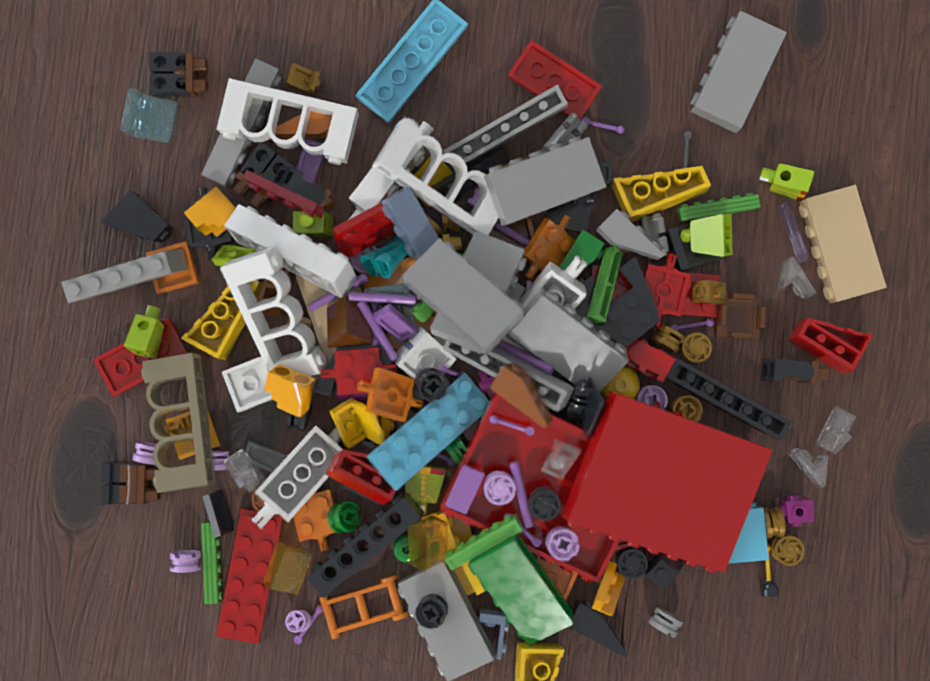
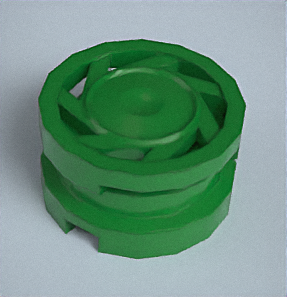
M458 436L445 449L459 466L467 446Z
M351 501L333 504L327 514L330 528L336 533L355 531L356 527L360 526L362 515H359L358 512L360 510L358 505Z

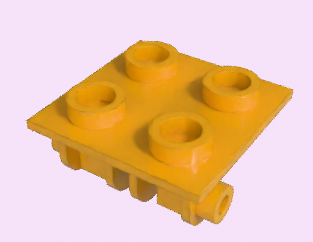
M207 409L211 447L215 448L220 446ZM190 411L166 419L167 426H165V431L167 434L177 436L193 433ZM193 439L174 443L179 460L195 455Z

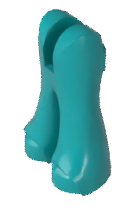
M396 236L385 246L373 251H366L360 257V261L371 275L377 277L381 275L383 278H389L407 255L404 248L405 243L402 238Z

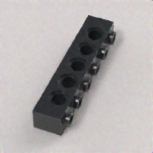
M675 358L665 378L773 440L782 441L791 424V421L678 358Z
M409 493L403 497L399 494L390 502L392 506L388 510L382 508L374 515L376 520L371 524L368 521L358 529L360 532L354 537L351 534L342 542L344 546L341 549L334 548L326 555L328 559L323 564L319 561L310 569L312 573L307 579L323 598L424 515L425 512ZM392 513L400 514L402 520L396 521L392 517ZM376 526L383 527L385 534H379ZM360 540H366L369 547H363ZM344 553H349L353 561L347 560ZM329 566L334 567L337 571V574L331 573L329 570Z

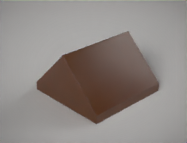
M344 295L327 308L328 348L372 344V329L357 305L362 301H349V296Z

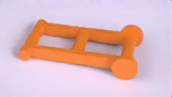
M397 573L382 577L380 579L381 583L332 598H328V595L324 598L322 596L319 597L332 639L339 638V633L390 617H392L393 621H398L409 616L408 610H403L394 582L398 578ZM387 587L394 610L370 617L363 594ZM355 597L362 620L337 627L330 604Z

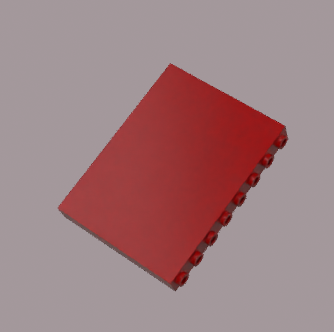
M609 390L562 516L568 521L567 524L573 528L580 529L582 526L588 528L587 531L595 535H600V533L607 534L609 539L616 542L622 539L627 541L626 543L632 547H646V550L658 555L659 552H662L672 560L678 561V558H680L686 564L697 567V564H699L709 572L715 573L717 570L725 573L773 450Z
M494 392L440 502V509L443 510L442 513L450 518L456 516L462 519L465 525L469 527H474L475 525L482 530L489 529L494 523L503 521L507 513L511 515L516 514L522 523V527L542 542L539 547H536L521 531L518 532L532 554L535 553L541 556L540 558L549 564L553 562L559 564L560 568L568 573L574 571L580 574L579 577L585 581L591 582L593 580L599 583L619 542L609 539L607 534H592L587 531L588 528L582 526L580 529L573 528L567 524L568 521L562 516L593 432L590 438H587L582 427L551 412L549 413L553 421L546 428H543ZM492 415H496L498 419L523 427L531 426L534 429V434L528 436L524 431L499 423L492 424L489 419ZM518 461L527 501L535 488L546 486L556 491L561 501L560 512L555 518L543 521L537 519L530 510L533 526L525 528L516 490L510 502L504 505H495L485 496L483 487L485 478L488 474L497 470L505 471L513 478L510 463ZM463 464L480 470L485 474L466 514L445 505ZM564 526L572 530L578 537L579 550L570 560H558L548 551L545 541L551 529Z

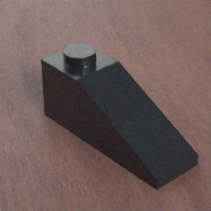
M659 552L649 562L645 574L663 590L680 572L685 562L678 558V561L666 557L665 553Z
M577 599L572 609L573 625L568 627L626 658L627 652L599 611L592 609L593 602L587 599L584 602Z

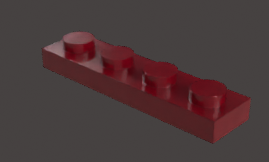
M246 170L242 177L249 182V188L258 193L263 190L266 192V196L275 201L278 198L283 200V204L291 209L298 207L301 209V213L310 218L317 216L322 219L325 210L317 203Z

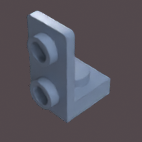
M480 608L479 622H483V625L488 627H495L496 624H499L496 659L501 660V654L506 653L507 640H503L504 632L509 630V623L503 611Z

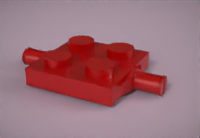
M668 254L666 266L659 267L648 264L644 279L660 317V322L654 325L655 327H660L662 315L681 316L691 274L680 272L674 268L677 255Z
M379 347L334 351V369H321V378L335 377L338 395L362 394L367 392L358 390V386H360L358 384L360 381L371 384L375 368H382L397 373V369H388L396 368V364L383 365L380 359Z

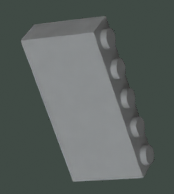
M742 11L736 17L732 16L726 26L729 31L726 36L723 35L717 45L720 50L717 55L714 54L708 64L711 69L708 74L705 73L699 83L702 88L699 93L696 92L690 102L693 105L690 112L734 133H737L742 128L787 33Z
M578 136L568 140L569 145L562 147L561 143L549 147V152L542 154L540 150L529 154L530 159L525 161L518 158L510 161V166L502 169V166L498 165L489 169L490 173L485 175L484 179L502 226L606 187L589 137L581 139Z
M475 231L464 255L471 261L474 269L477 271L482 270L489 277L488 281L493 285L498 284L506 292V296L510 289L514 290L518 281L516 275L519 270H523L527 258H524V249ZM437 313L431 326L433 335L479 354L482 353Z
M439 238L402 275L403 282L487 356L523 318V307L516 299H509L501 286L498 284L493 285L488 281L489 277L482 270L477 271L474 269L467 257L464 255L462 257L459 256L452 244L447 241L444 243Z
M183 249L160 252L61 283L68 303L189 270Z
M543 288L523 309V318L508 332L509 336L544 362L554 366L556 371L575 385L580 379L588 381V378L591 377L599 392L629 361L627 350L622 344L612 342L610 336L605 331L595 329L593 323L588 318H581L576 314V310L571 305H564L559 301V297L550 290L547 292Z
M445 558L402 578L398 583V592L403 599L405 598L409 614L415 619V609L425 595L431 593L438 594L447 602L448 614L442 625L435 629H427L418 623L417 627L421 637H425L428 643L427 648L430 655L435 657L438 663L437 668L440 675L445 676L447 681H451L493 661L496 652L481 622H479L455 571L450 569L444 560Z

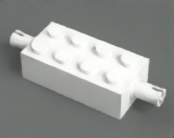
M424 121L419 127L423 130L421 135L429 136L434 130ZM414 145L401 166L404 170L410 173L415 166L418 168L425 159L423 156L425 154L423 145ZM372 167L349 197L356 208L349 219L381 203L382 200L397 192L401 185Z
M576 256L566 270H562L550 261L518 301L523 307L522 310L541 288L547 292L549 290L554 292L559 297L561 303L564 305L569 304L575 309L586 296L585 285L575 279L583 268L587 266L586 261L580 260L581 257ZM508 333L502 339L536 357L534 353L509 336Z
M315 426L255 491V494L265 504L257 515L251 519L256 524L263 517L257 526L263 529L264 525L274 514H279L284 520L289 522L327 480L329 476L325 475L333 456L343 450L338 445L342 439L336 427L329 435H326Z

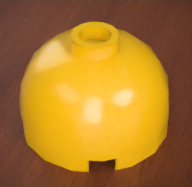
M625 365L600 391L603 399L607 398L609 390L635 399L640 389L639 378L636 372Z

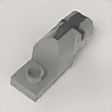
M571 113L541 149L542 154L549 152V147L559 143H561L562 147L569 145L568 140L581 136L588 127L587 124L579 120L576 114Z

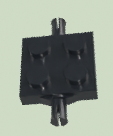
M207 187L198 188L201 199L208 193ZM194 204L184 205V212ZM184 214L189 248H207L208 260H212L216 255L215 247L221 244L233 243L232 235L227 229L219 236H215L212 232L204 235L203 232L197 230Z

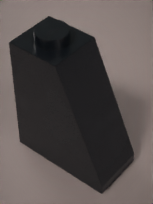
M131 190L101 221L109 227L158 243L166 241L171 236V231L174 228L145 200Z

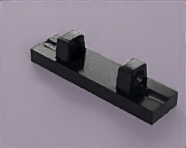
M500 145L466 165L467 173L470 171H480L487 175L490 173L489 169L501 165L502 169L510 166V160L505 149ZM456 172L430 187L446 197L455 181ZM466 179L454 200L461 199L463 197L461 194L478 184L471 179Z

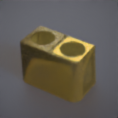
M431 515L410 525L408 528L409 562L411 563L409 564L421 571H426L445 561L448 546V522Z
M278 542L263 581L271 583H263L268 589L298 595L312 555L304 548Z

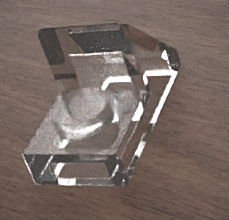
M795 258L785 259L782 264L777 290L793 283L794 292L797 296L802 297V299L809 298L817 293Z
M834 406L816 445L833 454H837L852 438L848 432L856 416Z
M554 439L552 452L544 462L542 471L563 479L580 454L581 449Z
M793 448L788 453L816 487L824 488L827 478L828 455L820 454L812 460L813 458L805 449Z
M243 449L224 460L239 488L244 486L249 493L261 486L267 479L265 474Z

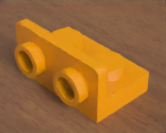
M609 561L603 573L592 609L609 616L614 614L625 580L623 575L615 572L617 563Z

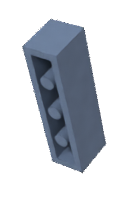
M406 187L382 200L381 203L384 206L382 208L387 218H391L395 225L393 227L395 233L399 238L403 239L407 254L413 257L416 262L439 238L410 187Z

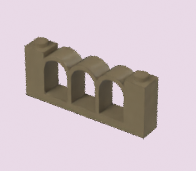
M188 353L143 361L141 375L144 382L149 384L146 398L150 406L156 409L150 419L149 427L153 436L160 440L153 450L154 463L160 469L154 471L155 476L153 478V484L157 493L215 485L201 355ZM186 379L189 402L165 406L160 399L162 387L169 382ZM190 409L193 433L168 436L163 428L166 416L172 412ZM193 439L196 464L180 467L171 466L167 460L168 448L173 443Z

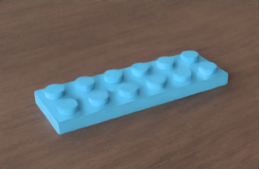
M432 0L357 92L355 97L389 124L466 30L468 23L439 0Z
M463 373L446 388V394L443 398L429 402L366 457L394 491H397L483 415L490 402L469 376Z

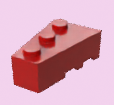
M806 318L797 323L788 341L839 373L845 374L855 370L874 334L861 333L851 328H842L831 323Z
M638 338L626 348L629 360L626 366L655 382H663L675 358L667 355L668 353L657 347L653 348L648 345L647 341Z
M341 450L335 454L325 475L381 505L392 500L395 491L366 457L369 454Z

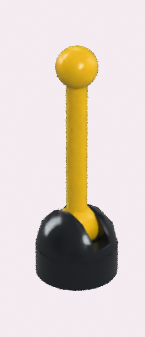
M767 543L768 559H769V551H770V549H771V546H770V544ZM770 559L765 560L767 581L761 585V596H779L778 586L771 581Z

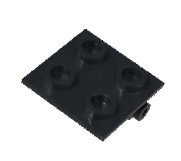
M594 192L548 209L547 219H550L554 224H558L563 214L571 218L565 229L579 232L584 230L587 232L591 207L594 202Z
M591 377L588 378V381L580 379L576 382L571 395L572 398L569 401L570 404H568L565 411L566 419L570 421L578 419L587 438H590L592 430L596 428L597 417L604 407V399Z

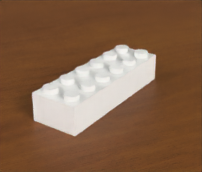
M238 205L224 226L238 244L248 248H255L256 251L275 246L277 252L282 257L283 268L340 298L347 295L357 279L353 271L354 268L349 264V259L341 253L336 255L330 252L331 250L321 243L319 245L313 243L304 234L300 236L295 234L294 230L289 226L276 224L277 222L267 215L265 217L259 215L250 206L245 208Z

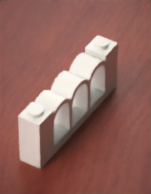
M229 78L217 130L223 134V138L229 140L243 139L245 134L248 139L254 142H264L271 138L279 147L284 149H293L301 145L307 153L313 156L324 155L329 163L341 165V162L347 163L359 113L357 108ZM252 98L273 102L266 128L258 133H251L246 128ZM282 105L302 109L298 130L288 140H281L276 137V127ZM311 111L332 116L327 139L318 147H311L305 143V134Z
M403 118L398 122L372 166L403 188L410 187L415 196L472 235H474L475 231L489 235L498 219V214L484 179L485 174L480 171H470L467 173L465 161L460 156L454 153L442 155L441 146L435 138L421 135L423 130L419 128V125L414 120ZM415 144L425 146L431 154V162L421 180L401 167ZM440 162L451 164L456 172L455 181L446 197L427 185ZM466 179L475 181L480 188V197L470 214L452 203Z
M275 246L230 260L220 269L268 371L281 364L308 376L320 374L321 369L328 365L326 356L321 351L320 346H315V336L312 330L307 325L300 323L303 317L302 306L294 297L287 295L291 284L286 273L281 270L283 267L282 257L277 252ZM260 278L269 279L277 287V296L257 302L248 282ZM271 307L283 308L289 314L291 321L289 324L270 329L261 310ZM283 335H293L301 341L303 350L282 356L274 338Z

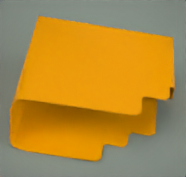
M214 187L186 210L184 214L199 232H203L204 235L212 232L215 236H219L226 230L224 225L236 207L217 187Z
M278 364L268 372L264 390L271 393V399L277 401L279 409L301 417L309 410L316 379Z

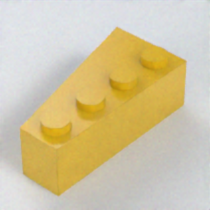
M703 166L664 173L655 172L654 174L643 176L634 175L622 179L621 177L613 178L612 189L621 210L630 216V222L632 223L642 219V216L652 215L705 194L711 184Z
M253 280L248 283L257 300L263 283ZM229 286L222 292L217 301L209 306V310L193 324L194 326L181 338L215 358L222 360L227 359L246 324Z
M517 642L515 681H554L558 674V666L561 657H563L564 648L559 643H534L528 646L526 642Z

